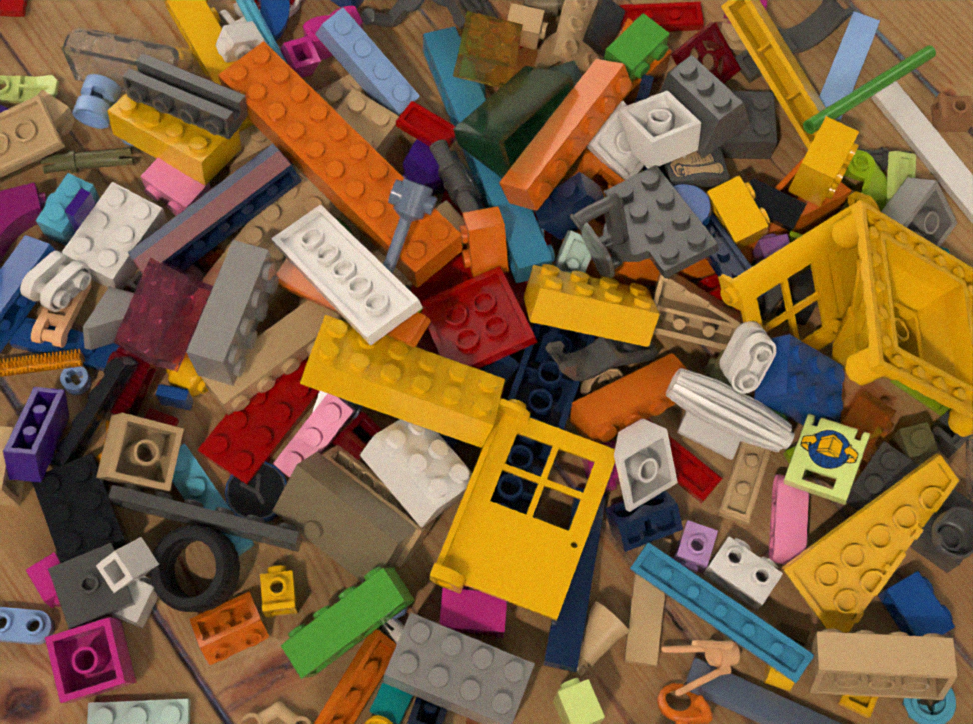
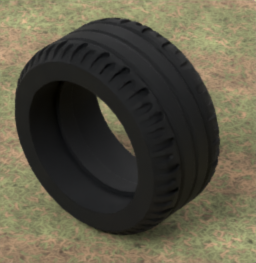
M197 525L179 527L165 535L157 544L158 546L155 547L152 554L159 565L150 571V581L157 596L175 610L182 612H205L223 604L232 595L238 584L237 581L240 575L238 552L235 550L236 548L230 539L216 529ZM195 541H202L210 548L214 555L216 572L209 588L201 595L191 597L184 593L177 583L175 564L179 554L187 545Z

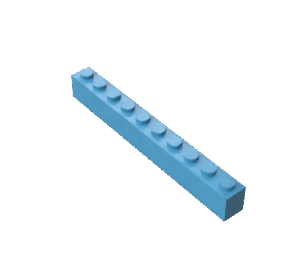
M455 26L424 33L423 54L451 124L460 129V135L457 138L479 191L484 196L485 208L498 206L505 223L508 265L515 283L528 281L533 265H552V262L555 261L554 251L550 244L546 245L544 229L540 227L538 220H536L534 210L509 204L499 184L514 164V156L510 148L506 149L504 132L501 125H496L492 103H487L485 99V87L482 80L478 81L476 77V66L473 58H468L465 38L459 36Z

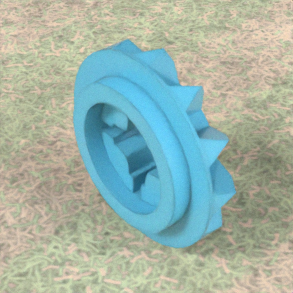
M952 688L949 689L943 700L931 706L932 711L928 709L927 705L918 704L917 701L920 699L904 698L902 703L908 712V717L918 724H946L953 717L956 709V698Z

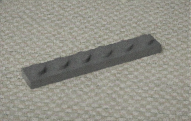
M124 484L123 487L112 485L108 496L115 506L190 525L213 528L221 533L299 552L302 543L300 533L292 525L286 523H278L277 526L265 523L263 518L247 515L246 518L234 516L235 513L222 507H216L215 511L203 508L204 505L195 500L185 499L184 503L174 501L173 497L169 494L155 491L154 495L143 493V489L131 484Z

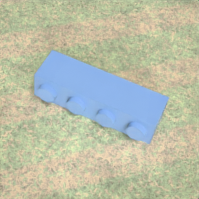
M343 7L320 26L315 35L373 101L399 116L411 101L415 102L420 97Z

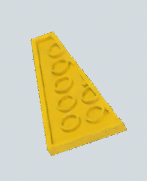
M934 454L781 567L825 629H838L841 633H849L854 624H858L868 604L874 596H878L907 555L905 552L913 541L920 537L924 531L922 528L932 514L939 510L959 482V479L941 454Z

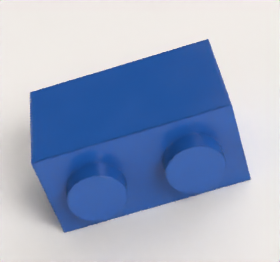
M919 571L878 595L900 631L907 633L909 636H923L931 633L943 635L955 628L950 611L945 605L939 603L933 594L932 584L926 577L921 576Z

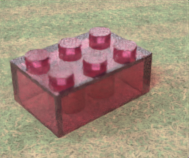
M150 257L113 342L149 364L178 372L211 294L213 285L176 266Z

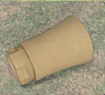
M597 601L593 603L586 615L576 671L579 676H582L589 667L592 668L603 654L629 632V629L619 618Z

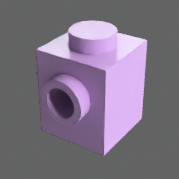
M687 520L681 532L673 559L695 574L697 572L703 573L708 566L718 530Z

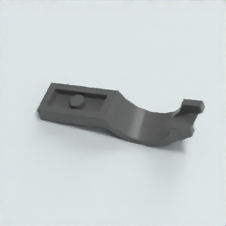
M823 0L821 5L804 21L789 29H782L780 27L778 31L792 54L802 53L825 40L853 14L854 10L851 6L844 10L836 0ZM747 49L735 57L741 68L740 72L749 83L762 76Z
M599 337L592 344L574 353H562L564 345L561 341L550 342L545 347L558 364L561 372L574 381H585L595 378L611 367L652 361L659 353L652 342H650L649 347L603 337Z

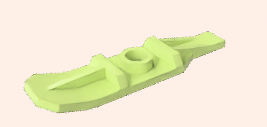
M0 75V85L6 84V87L0 90V102L22 103L37 96L42 89L56 97L59 81L53 75L37 77Z

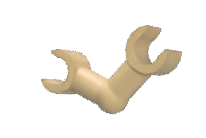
M276 701L272 706L258 714L248 713L241 720L246 722L251 718H255L258 724H267L278 717L286 724H298L302 721L312 724L308 718L296 715L281 701Z

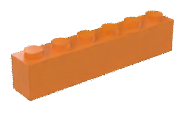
M595 59L499 182L509 204L535 211L541 207L633 86L624 64Z

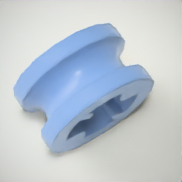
M84 367L64 369L61 373V384L68 393L81 395L89 390L91 377ZM75 374L78 377L83 376V378H79L81 381L79 385H75L72 382L71 377Z

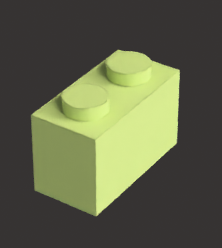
M577 677L560 685L561 688L557 690L558 692L553 703L562 724H600L604 720L605 715L589 679L580 682Z

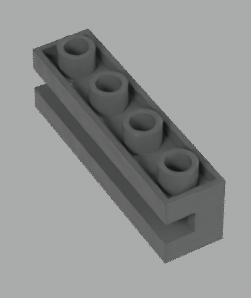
M144 53L136 60L138 72L129 68L123 75L127 97L137 103L153 107L161 113L177 117L187 124L203 128L213 135H219L230 140L248 116L245 95Z

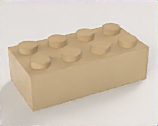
M824 629L821 632L817 631L809 651L815 655L808 665L809 692L814 694L943 700L957 678L954 639L943 638L942 635L935 633L923 636H909L905 632L880 635L869 630L841 633L838 629Z

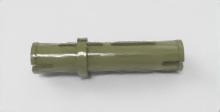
M131 146L77 153L75 150H69L66 154L47 155L41 158L42 164L55 163L43 166L44 174L61 171L78 173L80 169L134 165L133 157H121L133 154Z

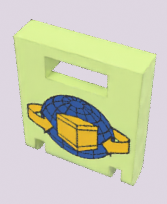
M808 414L784 478V484L846 505L867 447L870 433L864 431L861 441L855 439L858 429L822 417L816 427L813 426L815 415ZM806 470L835 479L836 482L833 490L804 480Z

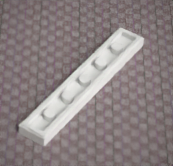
M897 81L873 95L871 99L973 224V174Z

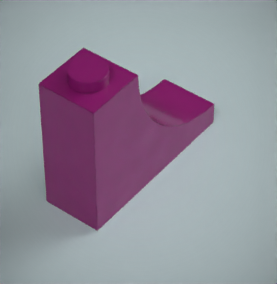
M35 182L0 191V269L3 258L12 243L25 231L38 225L36 219L45 207L47 195L45 192L40 193Z

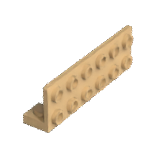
M564 0L557 32L540 42L535 61L536 67L544 71L561 61L584 75L595 59L603 60L599 53L582 41L598 0Z

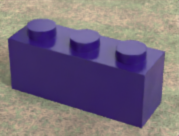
M33 387L3 450L9 480L42 482L70 418L64 389Z

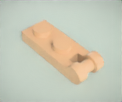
M91 282L64 309L53 312L43 307L32 328L31 341L40 344L44 343V341L51 342L53 346L63 348L66 345L68 333L92 287ZM49 326L56 327L55 330L48 329Z

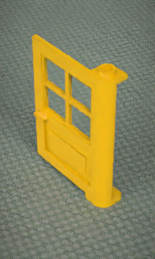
M855 191L847 196L849 204L847 208L734 279L722 274L718 278L723 301L728 306L741 311L743 323L748 321L757 322L766 333L788 319L791 335L800 340L795 314L817 300L822 327L801 341L817 351L835 340L842 319L848 307L851 306L856 261L859 260L857 246L848 250L834 242L832 237L833 224L852 213L851 205L860 200L880 211L875 200L866 194ZM810 264L816 292L793 306L787 278ZM780 283L786 311L763 325L757 298Z
M501 398L494 426L484 443L438 560L433 565L430 580L443 588L461 594L465 585L557 621L614 467L615 449L530 418V412L526 409L527 406L523 402L515 399L507 401ZM517 434L552 447L541 477L505 464ZM558 450L594 462L583 493L547 479ZM502 471L538 484L527 514L491 502ZM544 486L580 500L569 531L533 518Z

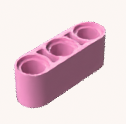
M776 474L772 486L768 557L776 564L785 565L806 550L809 493L785 485L784 478L786 475Z

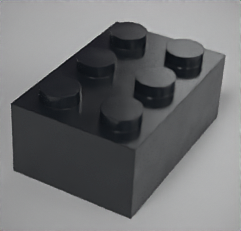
M92 453L47 471L42 482H32L61 563L109 543H112L115 550L130 543L117 507L108 497L110 488L107 481L96 478L99 463Z

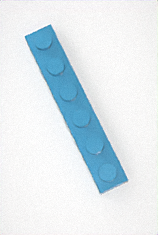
M649 542L630 568L635 574L795 684L815 656Z

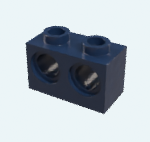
M666 490L630 512L626 510L624 501L605 508L611 534L624 552L683 530L678 504Z

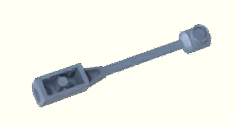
M396 179L388 199V203L394 205L393 209L400 217L383 263L392 274L394 273L411 223L423 219L425 213L431 215L437 201V197L432 196V188L408 179H403V181ZM319 391L312 413L328 393ZM347 401L356 409L351 417L355 419L361 413L363 406Z

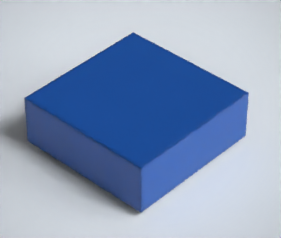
M164 384L158 385L155 395L161 405L191 411L194 401L188 389Z

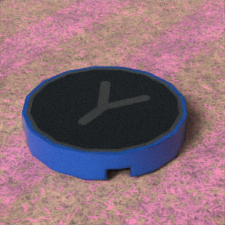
M267 462L262 465L248 485L231 474L226 483L225 490L227 504L231 511L235 513V516L246 518L247 515H254L263 518L265 523L272 521L278 516L272 510L287 482L281 471L276 466Z

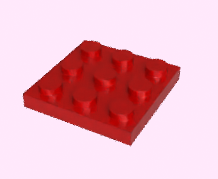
M500 266L420 302L423 307L421 314L431 320L428 329L440 355L470 367L480 369L537 343L536 337Z

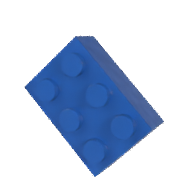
M790 334L771 338L776 345V355L760 385L755 389L754 399L803 426L808 414L815 415L813 426L816 427L821 417L841 424V411L843 410L842 387L845 379L844 366Z

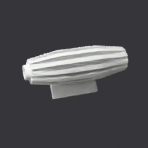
M679 368L671 379L666 396L686 410L677 433L730 460L734 458L740 441L774 452H780L782 449L786 450L791 445L795 435L791 432L792 425L765 404L746 394L736 392L733 387L717 379L683 368Z

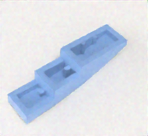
M855 11L853 12L819 96L825 108L853 91L879 25V20ZM841 115L835 120L840 122L843 115Z

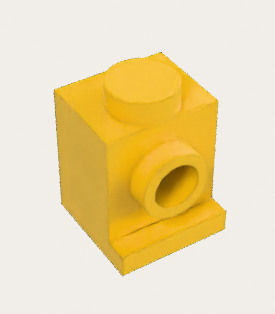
M282 565L268 567L267 573L260 574L263 614L265 617L298 614L295 575L293 571H287L286 566ZM274 584H283V589L279 593L272 592V586Z

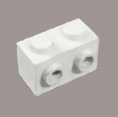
M728 537L703 574L754 610H758L783 573L777 570L778 566L772 560L766 557L760 558L751 552L750 546L744 541Z

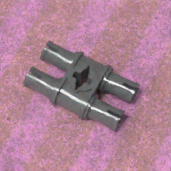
M446 140L434 142L429 149L439 166L438 176L443 181L450 200L460 208L462 213L485 209L483 206L484 196L479 191L472 173L460 161L455 150L450 151Z

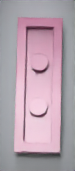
M327 394L273 464L290 477L298 463L317 451L321 455L355 413L356 409L346 400Z

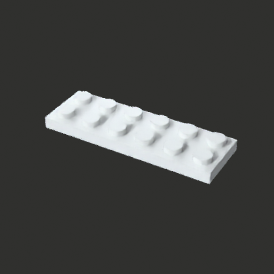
M321 204L271 238L276 248L370 346L422 309L419 299Z

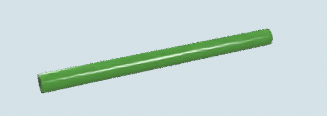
M927 45L807 119L803 123L804 130L809 134L818 131L826 116L833 120L837 119L936 56L935 48Z

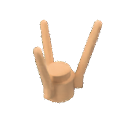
M731 639L722 641L693 640L692 645L663 646L661 648L663 653L705 652L708 664L717 668L676 690V696L690 692L721 675L731 674L730 666L737 665L740 660L738 645Z

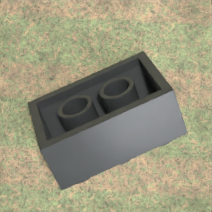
M689 56L668 72L659 93L668 90L701 122L699 146L696 152L702 158H705L750 124L743 101L694 56Z

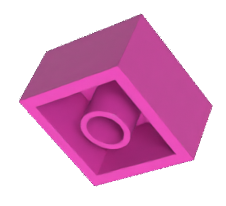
M108 617L45 637L60 703H74L137 683L121 619Z

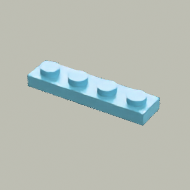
M186 444L181 445L172 482L184 500L198 501L204 505L203 508L214 511L216 507L231 510ZM223 533L235 546L238 556L255 545L252 540Z

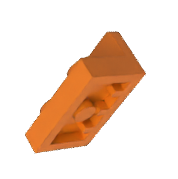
M250 591L189 619L199 648L209 665L224 661L230 656L249 647L256 646L269 638Z

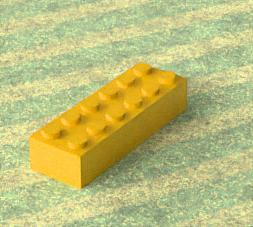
M325 314L300 384L482 448L494 426L505 379L417 347L413 348L387 336H383L370 346L348 322Z

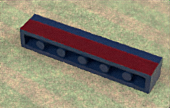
M271 144L144 241L140 242L128 254L145 278L159 290L302 182V180L278 148Z

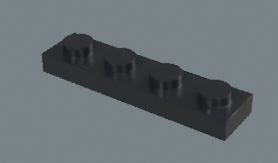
M131 356L115 357L106 365L103 372L105 374L99 385L90 391L87 397L89 400L83 411L74 417L71 424L73 427L68 436L63 438L57 445V453L52 460L54 465L59 467L83 457L138 368L139 362Z

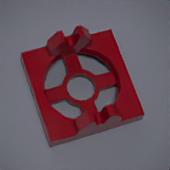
M716 22L707 24L670 54L676 65L687 59L693 48L697 51L699 55L697 60L702 65L704 56L710 54L713 57L714 64L709 71L723 84L741 70ZM702 41H708L706 46L713 48L714 51L707 50ZM719 61H722V67L719 73L717 68L719 65Z

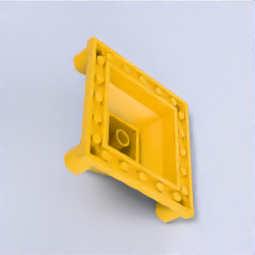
M860 200L851 205L852 213L833 224L832 237L834 242L848 250L857 246L859 260L856 261L851 306L848 307L835 337L832 360L844 366L843 370L846 371L849 379L858 385L863 386L879 378L896 380L951 408L948 418L950 429L961 437L972 435L973 267Z

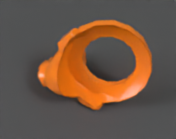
M672 683L666 685L659 692L657 704L660 712L666 718L676 722V724H708L713 720L710 706L702 695L698 696L692 692L685 693L690 698L691 705L683 711H677L668 706L666 695L669 692L680 689L684 686L683 684Z

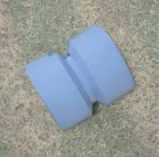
M98 74L87 75L80 91L81 96H78L74 106L73 116L79 122L97 129L107 128L110 123L107 110L118 101L122 91L121 87L115 81Z

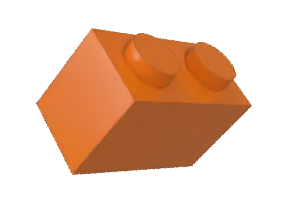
M499 207L464 212V225L459 226V232L462 234V244L466 243V249L462 250L464 267H470L473 278L498 266L501 267L503 273L509 272L505 223Z

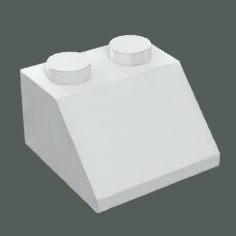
M668 90L618 110V115L632 153L648 169L655 165L657 167L698 150L701 122Z
M642 418L618 432L614 459L625 508L630 512L678 482L666 428Z

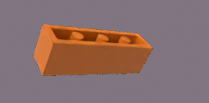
M671 353L572 402L570 423L583 438L597 443L608 442L619 431L640 419L646 420L652 416H658L665 409L675 405L676 403L666 396V391L676 371L679 368L688 369Z

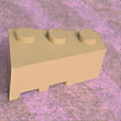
M659 272L653 300L660 315L654 333L725 350L735 330L743 323L742 314L675 273L665 279Z

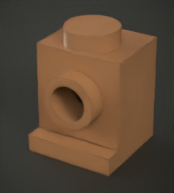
M939 93L930 107L933 127L937 132H968L973 124L971 96H945V93Z

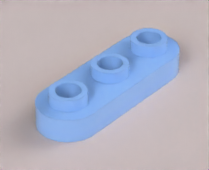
M0 607V620L3 618L7 619L6 626L0 629V642L40 645L46 642L45 637L53 635L54 622L45 612L32 609ZM34 621H39V628L31 632L30 625Z

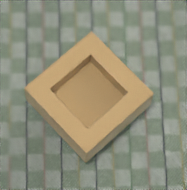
M722 23L720 31L733 55L737 56L745 51L746 47L732 24Z

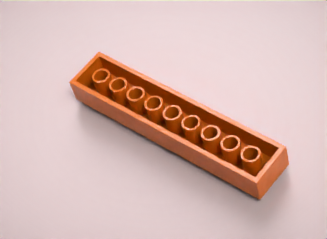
M264 41L218 75L221 86L246 96L247 118L386 257L400 219L393 209L394 205L388 203V199L396 179L403 181L405 178ZM434 208L431 215L425 213L423 219L411 223L396 268L418 288L462 251V234Z

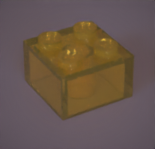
M467 11L453 77L509 90L516 67L523 24Z

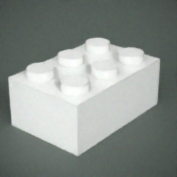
M112 182L61 253L67 255L71 262L79 261L88 266L92 280L107 288L110 286L123 290L126 286L125 283L138 269L128 252L164 224L168 223L162 207Z
M401 419L375 434L360 454L362 459L421 528L462 500L472 476L471 470L438 432Z

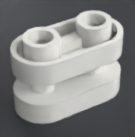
M53 251L26 274L21 283V294L34 302L40 300L43 307L57 312L67 307L69 302L81 290H85L91 282L90 268L79 261L71 262L67 255L59 251Z
M748 321L737 327L719 362L721 371L736 392L746 394L758 388L776 355V345L757 322Z

